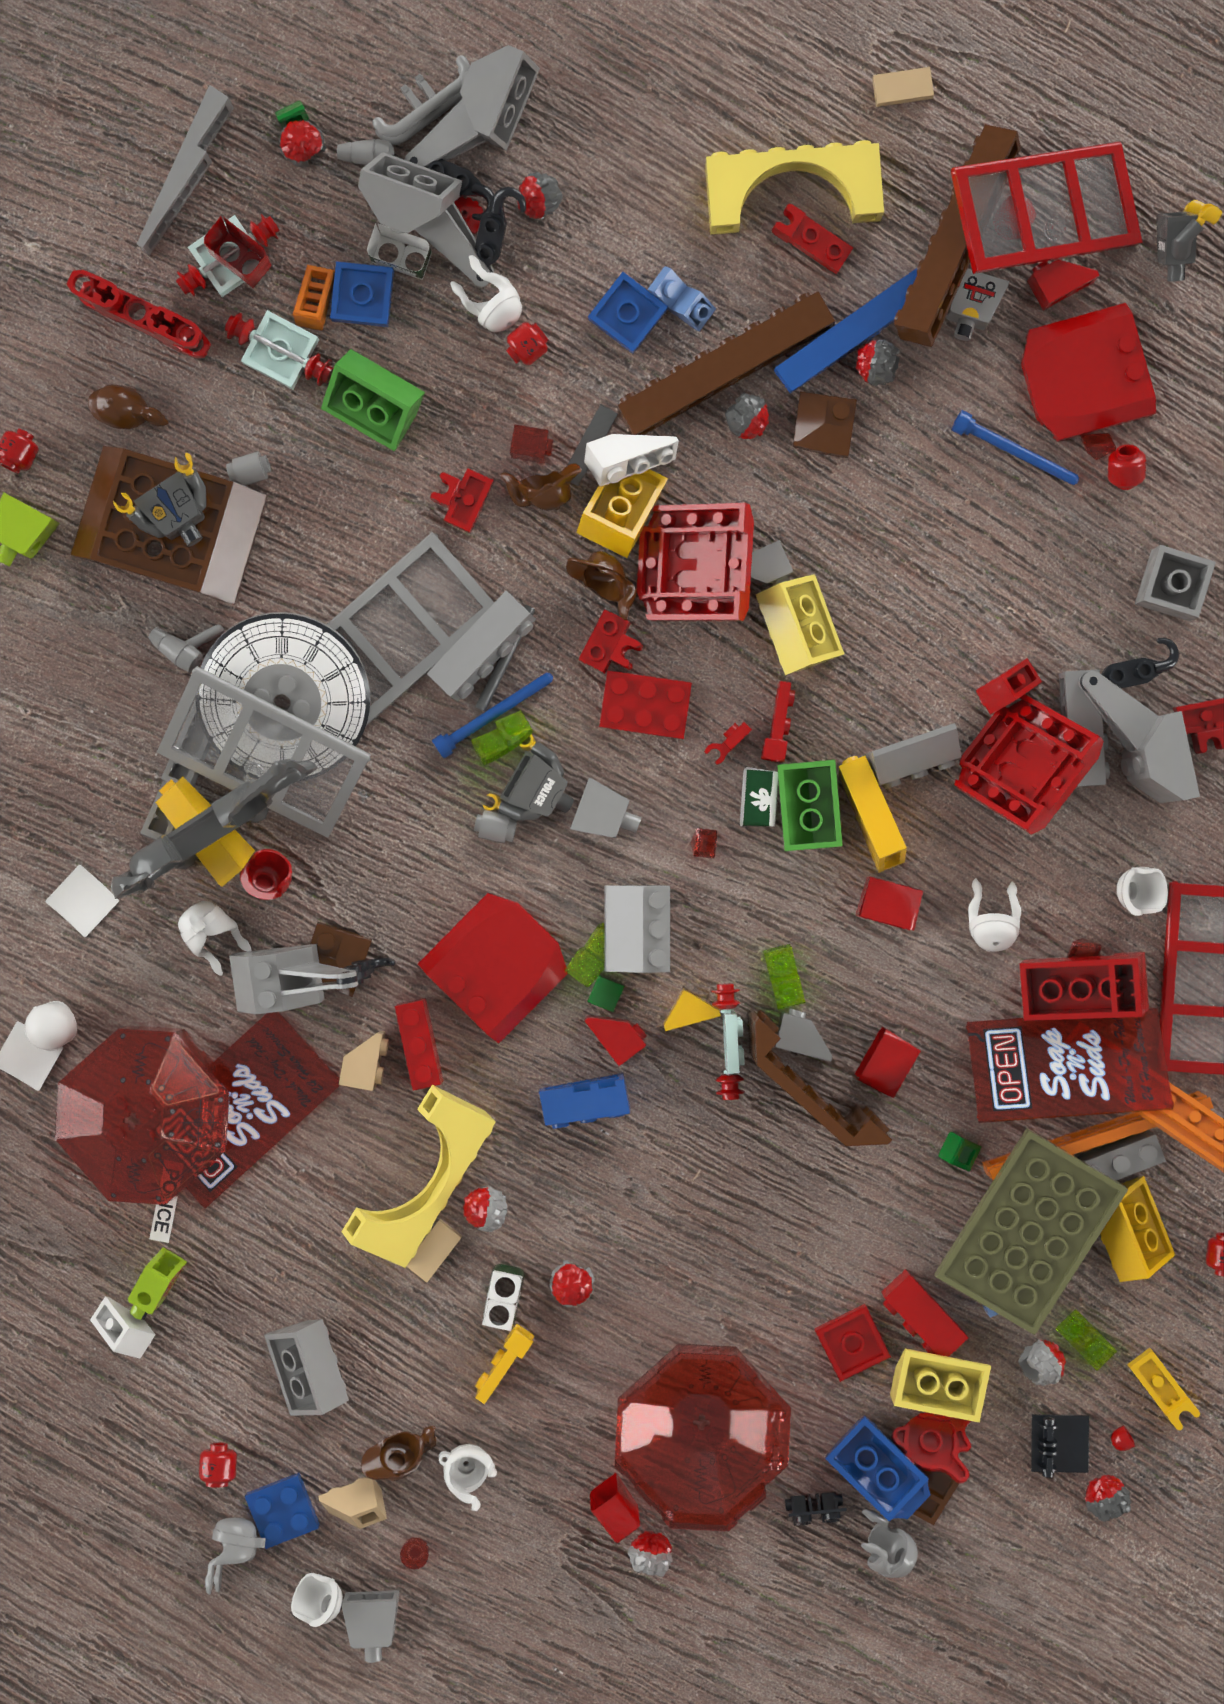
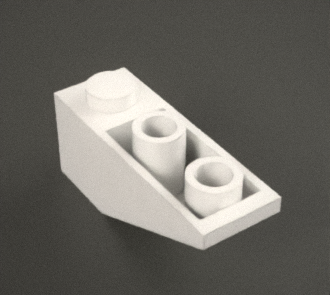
M611 434L586 444L584 462L601 487L609 483H617L623 478L644 473L648 469L659 465H666L675 460L679 440L673 436Z

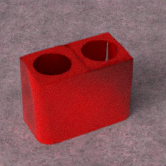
M220 216L204 237V244L210 255L252 288L258 284L272 266L265 249L224 216L223 218ZM226 242H233L240 249L239 257L234 261H225L220 256V248ZM254 259L260 262L250 274H243L242 267L246 261Z
M871 876L867 877L855 916L914 931L923 890L909 888L905 885Z
M882 1027L854 1074L859 1078H854L894 1098L921 1051Z
M614 1473L591 1491L590 1511L616 1544L640 1527L638 1504L617 1473Z

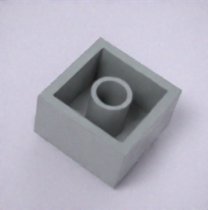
M1163 545L1157 546L1151 550L1134 605L1187 621L1199 618L1216 562Z

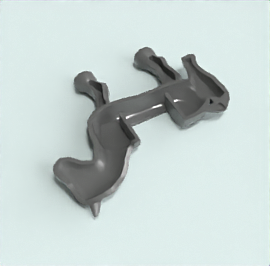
M285 759L275 761L268 771L253 783L246 781L238 788L214 801L211 807L167 835L160 836L149 845L137 851L129 859L130 870L122 875L113 876L111 890L114 898H124L135 893L139 895L147 889H151L155 884L154 880L173 868L187 869L194 865L197 858L195 854L244 823L261 822L266 818L269 811L267 807L272 804V797L277 792L305 778L318 767L309 760L295 761Z

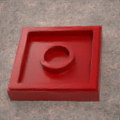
M865 1304L814 1328L840 1382L891 1358Z

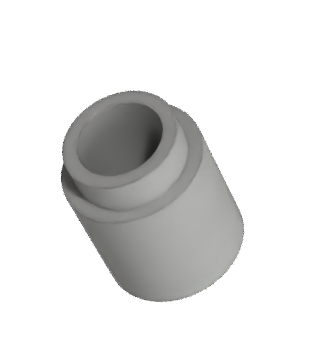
M259 451L234 458L231 463L226 464L230 481L243 486L268 479L267 473L271 472L267 456H261Z
M484 810L483 815L477 814L474 831L479 832L478 838L504 844L506 841L513 842L517 820L497 812Z

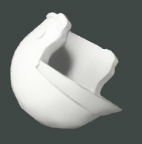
M1132 867L1127 870L1117 883L1119 902L1135 916L1162 911L1168 897L1167 882L1162 871L1149 867Z
M53 1001L33 1007L26 1018L25 1033L31 1044L37 1048L56 1051L74 1039L77 1034V1022L74 1014L66 1004L61 1001Z
M315 1573L306 1574L294 1592L291 1611L295 1617L308 1623L310 1626L318 1627L327 1624L336 1618L340 1612L343 1601L342 1591L333 1578Z

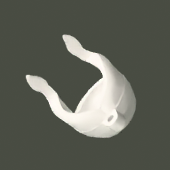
M470 255L471 268L481 279L494 284L499 289V293L490 301L476 303L468 299L462 286L455 281L450 283L452 290L459 296L465 308L470 313L478 316L479 323L485 329L487 328L491 332L505 331L512 327L521 315L522 304L520 296L506 277L497 273H487L481 267L479 260L475 256Z
M975 878L972 882V889L975 895L968 907L971 936L977 945L986 951L997 952L1006 950L1013 945L1019 935L1021 907L1016 896L1017 887L1012 881L1007 888L1012 909L1011 916L999 913H988L978 916L979 905L982 899V885Z
M201 901L194 904L179 918L178 927L184 942L194 955L207 959L213 971L220 976L223 975L220 962L211 952L203 948L207 936L231 931L242 950L252 951L249 942L241 936L237 923L218 905H214L210 901Z
M473 1444L459 1445L451 1452L442 1451L438 1457L440 1464L443 1465L444 1480L449 1491L462 1502L471 1503L472 1511H478L481 1503L470 1492H473L482 1485L487 1474L491 1478L497 1475V1470L491 1457L482 1448Z

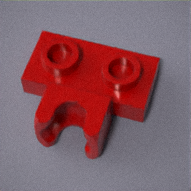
M467 468L462 481L442 472L440 473V478L444 484L449 486V489L444 494L432 492L430 499L448 508L444 522L471 534L494 484V480Z
M604 609L578 660L604 674L611 661L627 670H632L633 665L629 660L625 659V653L629 649L642 651L643 645L639 641L625 635L631 624L628 620H624L620 616Z
M1224 698L1173 707L1174 712L1182 711L1186 734L1193 733L1191 738L1196 754L1207 752V741L1209 738L1213 740L1217 750L1224 749Z

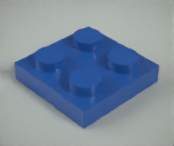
M336 261L331 321L388 327L394 278L393 267Z
M622 272L589 314L588 320L630 353L634 354L666 313L668 306L626 273Z
M300 1472L247 1492L245 1495L260 1537L266 1538L265 1549L314 1531L320 1526Z

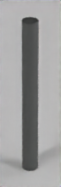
M528 605L524 606L530 614H534V608ZM521 636L513 643L512 651L507 656L498 659L475 706L476 708L484 712L486 711L522 638Z

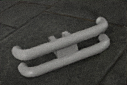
M463 55L457 57L456 64L459 77L437 94H435L421 74L415 77L416 84L428 99L423 104L414 95L410 87L406 84L403 85L400 89L414 111L394 125L386 124L382 118L375 117L372 125L375 128L376 135L382 140L391 141L392 145H399L406 142L455 106L462 99L460 93L461 79L470 67L467 58Z

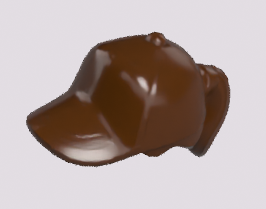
M116 384L106 385L94 391L88 398V408L93 417L116 429H133L146 421L152 426L157 427L165 426L169 423L158 409L147 406L141 394L131 387Z
M573 463L566 466L560 472L555 470L548 475H533L521 481L512 474L505 472L501 473L500 476L505 481L510 498L515 505L519 507L534 505L539 509L548 511L559 510L561 506L570 501L572 496L570 482L580 474L582 469L578 464Z
M603 551L592 553L587 560L569 558L566 564L568 574L574 579L583 581L586 587L594 589L602 598L618 602V613L622 619L627 620L629 609L636 598L637 592L635 585L626 579L621 562Z
M435 1426L425 1427L421 1435L411 1432H400L370 1447L362 1456L361 1471L363 1475L373 1480L390 1479L397 1481L415 1472L422 1461L423 1454L436 1446Z

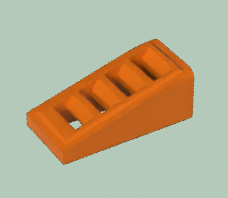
M307 265L293 311V318L297 326L323 330L332 293L335 270ZM312 278L325 280V284L312 282L311 280ZM309 289L322 292V295L309 292ZM307 301H310V302H314V303H319V305L316 306V305H311V304H306V303H307Z

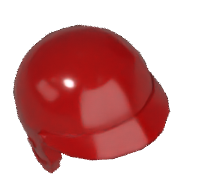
M262 849L254 853L250 861L240 871V881L245 891L262 900L280 898L287 891L292 880V867L288 859L280 852L271 849Z

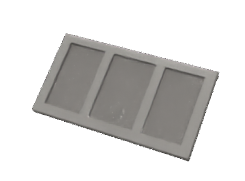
M433 532L326 624L348 641L365 668L371 698L366 726L426 675L494 604L493 600L438 539V535Z
M198 666L192 670L190 680L157 750V753L231 790L238 788L246 781L253 783L268 771L275 761L292 759L295 761L309 760L315 763L318 767L315 771L277 792L272 797V804L267 808L327 838L331 834L364 767L371 759L370 753Z

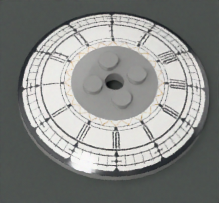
M271 612L250 617L223 633L212 645L202 662V669L275 706L277 705L274 702V698L279 694L286 695L290 699V705L287 708L281 709L354 746L358 744L364 733L371 701L370 686L365 668L348 641L333 628L317 619L288 612ZM201 684L196 695L198 716L208 739L221 754L242 710L243 704ZM254 710L230 759V763L240 770L260 778L275 761L291 759L303 734ZM312 740L302 761L309 760L315 763L318 768L301 780L313 778L331 770L341 763L346 756Z

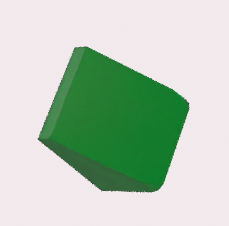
M300 100L275 112L282 129L290 121H308L309 119Z
M598 975L587 1002L614 1012L625 986Z
M949 1132L938 1156L949 1164L970 1172L982 1146L956 1133Z

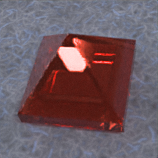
M1110 433L1081 435V441L1086 452L1095 460L1116 451V446Z
M696 828L691 840L694 857L714 859L717 830Z
M1084 938L1072 942L1067 958L1099 956L1102 946Z

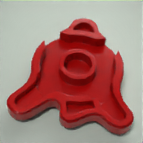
M924 1412L893 1431L891 1436L892 1442L920 1470L946 1473L959 1484H963L968 1480L969 1471L959 1459L958 1454L966 1453L971 1449V1443L965 1433V1429L971 1421Z

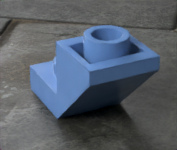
M664 266L648 288L655 297L668 306V310L699 332L716 310L701 291L686 286L678 275L666 266Z

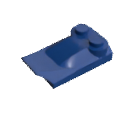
M865 1415L844 1434L825 1457L889 1522L896 1518L908 1519L931 1495L928 1487L929 1478Z

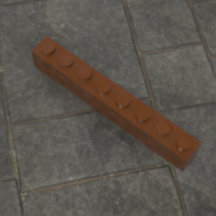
M985 124L981 134L977 135L974 140L970 159L966 160L963 166L1017 158L1021 149L1018 131ZM1007 173L968 179L981 237L1007 181ZM954 187L951 191V201L947 210L944 209L941 213L939 228L936 234H933L929 240L925 259H921L918 264L916 279L913 284L909 285L906 291V301L902 310L899 309L894 319V326L901 340L928 347L933 346L970 263Z
M819 291L812 295L809 292L804 293L795 299L793 306L787 309L784 306L776 309L769 315L770 319L763 323H760L759 320L753 322L744 329L745 333L738 337L731 335L719 343L720 347L712 352L710 349H706L696 355V361L686 366L685 363L674 367L670 371L671 375L662 380L660 377L651 380L645 385L646 389L638 394L633 391L620 399L621 403L617 405L618 413L630 434L646 435L831 329L834 326L835 320Z

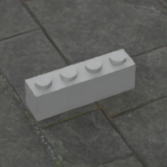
M506 590L427 674L457 702L460 699H465L473 691V685L480 678L483 679L491 673L494 668L493 664L500 657L503 658L512 651L513 643L520 636L524 637L532 630L534 626L532 623L536 618Z
M1099 669L1065 671L1059 674L1061 715L1097 734L1104 741L1099 759L1077 787L1106 785V779H1109L1110 776L1109 763L1105 762L1104 751L1108 749V737L1106 733H1103V722L1105 720L1078 684L1082 674L1090 671L1100 673Z
M1149 1130L1076 1156L1115 1181L1166 1162L1156 1134Z

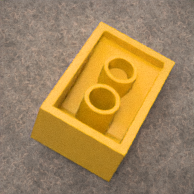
M648 469L644 473L623 478L617 483L598 486L582 514L576 533L628 558L668 478Z

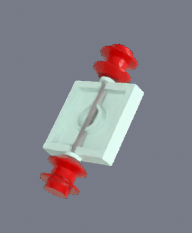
M261 214L262 221L260 223L250 222V230L253 235L251 233L247 235L255 241L257 239L260 245L268 247L267 239L274 237L278 240L276 233L280 230L271 216L265 219ZM235 215L228 219L247 234ZM204 235L188 246V249L201 266L199 267L200 271H198L196 266L188 264L187 273L182 274L177 271L180 277L176 282L185 295L191 292L195 297L194 289L198 286L204 290L206 289L204 276L210 279L221 297H224L245 281L210 255L204 244ZM226 242L221 246L220 256L225 261L231 262L239 257L240 249L237 244ZM254 259L246 261L242 267L243 274H250L260 262Z
M268 310L257 330H255L253 319H249L247 322L242 320V313L229 317L225 325L227 338L230 340L234 336L238 337L239 345H244L251 341L241 359L244 365L294 390L304 369L306 380L315 377L317 378L318 386H321L323 383H329L334 369L331 367L332 360L329 359L323 363L319 353L311 357L319 341L318 336Z
M734 983L717 984V989L711 990L712 993L717 994V1001L713 1002L712 1005L717 1009H724L721 1010V1013L723 1015L726 1070H724V1074L715 1079L716 1082L721 1083L722 1089L717 1091L716 1094L722 1095V1100L739 1099V1094L745 1093L744 1090L739 1089V1082L743 1081L744 1078L739 1074H734L740 1073L739 1066L745 1065L744 1048H742V1045H738V1037L743 1036V1022L741 1017H737L735 1011L731 1010L741 1004L734 999V994L740 991V989H734Z

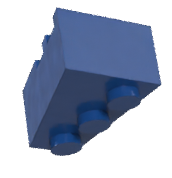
M624 1073L540 1088L539 1090L545 1126L552 1125L553 1129L567 1127L569 1122L580 1121V1123H590L597 1121V1118H616L630 1114V1103Z

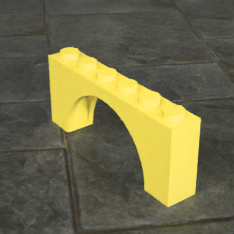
M863 140L848 146H843L841 143H830L823 148L803 145L799 146L797 150H785L782 147H775L769 149L768 152L759 153L756 150L749 149L741 151L740 154L728 155L727 152H716L706 157L705 171L710 235L739 232L741 210L750 193L767 178L789 171L812 173L830 182L845 199L850 210L852 223L881 221L884 214L879 143L871 144L870 141Z
M434 1085L431 1086L417 1109L429 1122L435 1125L440 1138V1158L431 1180L417 1196L396 1208L384 1211H368L356 1207L341 1231L351 1245L404 1268L416 1255L419 1245L431 1231L437 1216L446 1207L450 1195L455 1187L460 1184L463 1174L470 1163L475 1160L478 1150L485 1139L491 1134L496 1123L485 1110Z

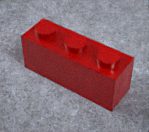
M426 998L397 1004L394 1007L412 1090L424 1089L432 1085H441L444 1078Z
M907 1269L881 1291L886 1299L883 1305L893 1316L897 1313L905 1320L902 1325L913 1337L918 1334L925 1341L921 1345L928 1353L949 1357L968 1339L964 1330Z

